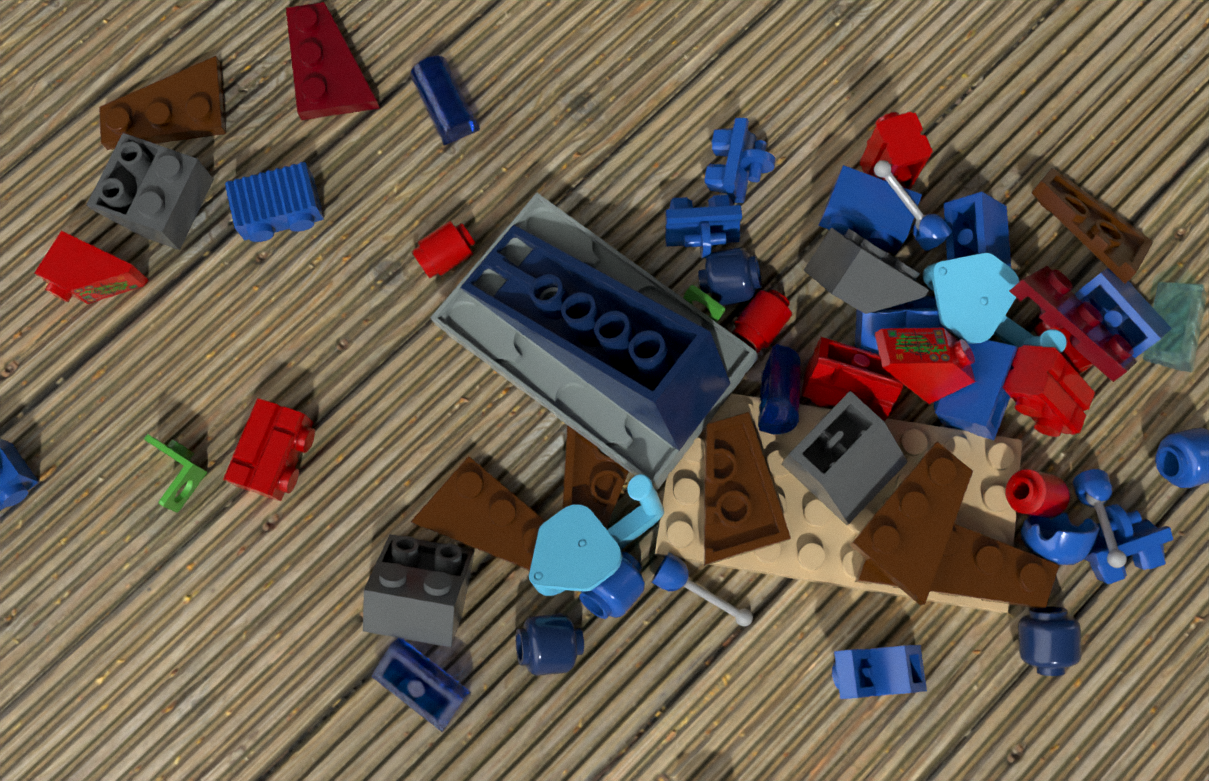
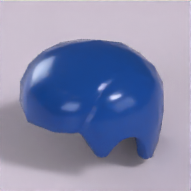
M1062 513L1053 519L1029 515L1023 523L1021 535L1026 548L1033 555L1058 565H1074L1082 561L1092 550L1099 527L1090 518L1085 519L1079 526L1073 525L1067 513Z

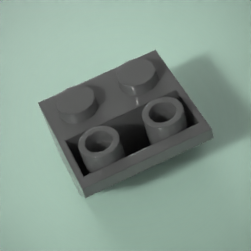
M122 133L86 205L95 212L144 238L180 250L214 179L199 159Z
M831 228L804 268L808 275L832 295L864 314L924 298L929 291L915 281L920 273L885 250L870 243V241L851 229H848L846 234L843 235Z
M849 391L788 454L782 465L844 524L849 525L908 461L885 422L856 395Z
M390 534L364 588L363 632L452 647L462 618L475 549Z

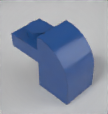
M921 645L834 651L835 662L832 666V677L836 688L839 689L840 699L927 691Z

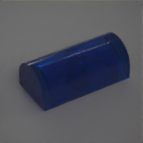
M431 56L418 62L412 68L410 76L443 145L445 146L479 131V124L446 58L443 56Z
M776 344L772 347L761 374L758 427L759 431L779 435L788 433L799 422L801 359L796 351L787 346Z
M398 638L391 643L371 676L441 732L454 720L472 694L470 690L402 638Z

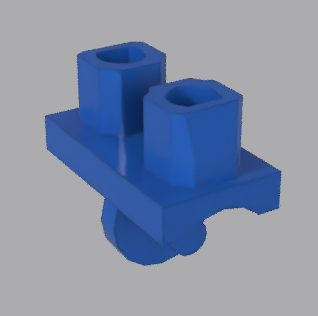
M735 118L733 128L714 130L712 150L715 156H728L726 165L709 164L704 179L710 191L727 193L732 203H744L748 180L759 182L761 173L771 172L776 162V158L766 151L767 143L762 140L756 141L755 134L748 130L749 121L747 118Z
M714 195L708 199V207L693 208L692 200L687 197L672 198L670 208L666 210L665 218L666 247H700L701 258H707L711 255V246L739 242L740 222L742 219L741 205H733L729 195Z
M1118 504L1105 507L1118 549L1123 551L1126 557L1132 555L1135 567L1145 570L1154 569L1166 564L1163 544L1174 540L1170 527L1163 526L1157 528L1150 520H1142L1137 510L1126 513ZM1097 523L1099 527L1098 536L1092 550L1084 560L1090 562L1096 579L1106 584H1112L1125 579L1127 574L1125 566L1114 568L1107 562L1109 549L1101 525Z

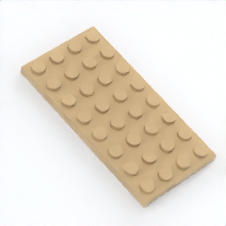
M731 393L709 422L712 423L749 412L791 536L789 541L710 565L911 598L900 588L855 582L863 556L849 544L882 506L883 501L893 493L937 441L973 470L954 524L1012 547L1014 546L1016 511L1011 508L1006 499V486L1011 476L1020 471L1022 440L996 436L995 440H991L968 431L887 418L885 424L908 462L852 522L846 525L782 465L788 454L832 409ZM705 428L666 478L662 503L664 514L659 522L654 556L665 557L670 552L681 560L704 564ZM929 592L927 598L929 602L1001 614L1008 613L1009 604L982 601L981 599L962 596L941 595L935 592Z

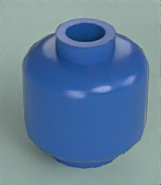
M1201 427L1169 434L1161 440L1155 462L1159 473L1172 485L1179 488H1192L1209 483L1208 429Z
M622 552L620 567L613 575L593 590L581 591L579 598L583 605L594 615L602 619H606L608 616L618 618L626 614L644 591L645 582L640 573L642 570L640 563L632 555Z

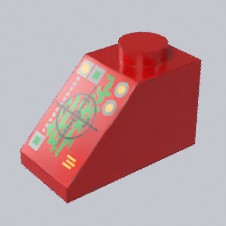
M62 230L34 272V274L48 283L45 288L47 292L68 303L74 297L86 304H90L144 287L148 281V278L132 264Z
M944 328L880 329L875 332L882 368L928 404L976 382L971 364L975 362V358L970 346L963 339L957 340Z

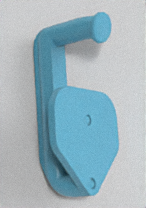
M981 253L933 263L924 269L922 273L923 280L935 293L942 326L967 343H982L994 334L1005 343L1016 346L1017 349L1023 345L1054 347L1060 353L1065 349L1067 344L1066 337L1061 331L1049 329L1044 331L1041 336H1033L1005 316L1016 299L1009 290L1019 283V279L1011 267L994 255Z
M639 474L631 478L627 487L628 494L632 499L639 501L641 505L608 530H606L594 513L583 505L567 506L540 526L529 572V580L539 593L545 596H554L565 590L591 591L618 570L622 561L621 549L656 524L664 514V507L648 476Z

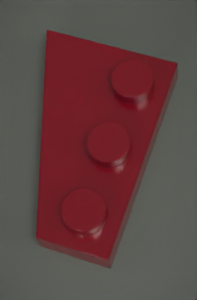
M325 2L287 7L286 16L296 105L300 119L308 120L380 109Z
M1045 266L1025 277L1009 290L1020 301L1028 296L1037 303L1041 310L1039 318L1051 328L1056 326L1059 329L1069 331L1072 334L1070 335V342L1073 347L1113 382L1137 363V360L1132 356L1134 351L1130 344L1120 335H1112L1101 323L1103 318L1099 311L1089 302L1084 301L1082 303L1071 291L1073 288L1071 282L1059 270L1054 269L1052 271L1048 266Z

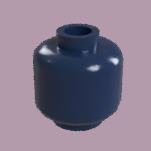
M741 247L711 253L706 259L705 269L698 271L701 291L705 294L710 293L711 298L722 306L750 301L755 296L756 289L762 288L757 256H750L748 251Z
M1046 606V608L1042 609L1030 608L1029 614L1019 620L1020 657L1025 663L1036 667L1038 674L1061 676L1065 674V668L1074 666L1081 660L1080 623L1074 617L1068 615L1067 609L1055 606Z
M565 614L531 616L525 621L523 628L516 631V654L519 665H526L528 671L536 676L570 672L575 665L577 655H583L584 653L583 632L581 628H574L570 617Z

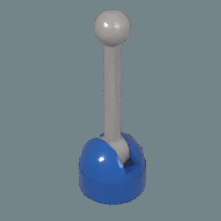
M886 160L878 161L874 166L875 174L878 177L885 178L916 218V222L913 225V235L924 251H928L943 243L952 232L947 222L937 214L924 215L891 173V164Z
M1099 469L1081 472L1072 482L1075 494L1082 504L1096 510L1109 549L1107 562L1114 568L1123 567L1126 564L1127 557L1123 551L1118 549L1104 504L1112 496V484L1109 476L1105 471Z
M670 552L664 557L653 576L651 583L667 591H676L685 587L734 616L740 626H748L753 621V615L750 610L745 608L738 609L689 580L687 565Z

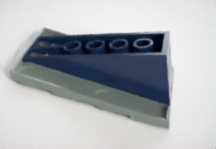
M538 193L531 198L430 317L435 325L445 331L449 337L555 414L558 419L600 448L604 454L633 475L643 474L648 476L656 491L692 446L694 440L698 438L706 425L711 421L719 407L724 404L740 383L745 373L749 371L758 359L757 353L753 348Z

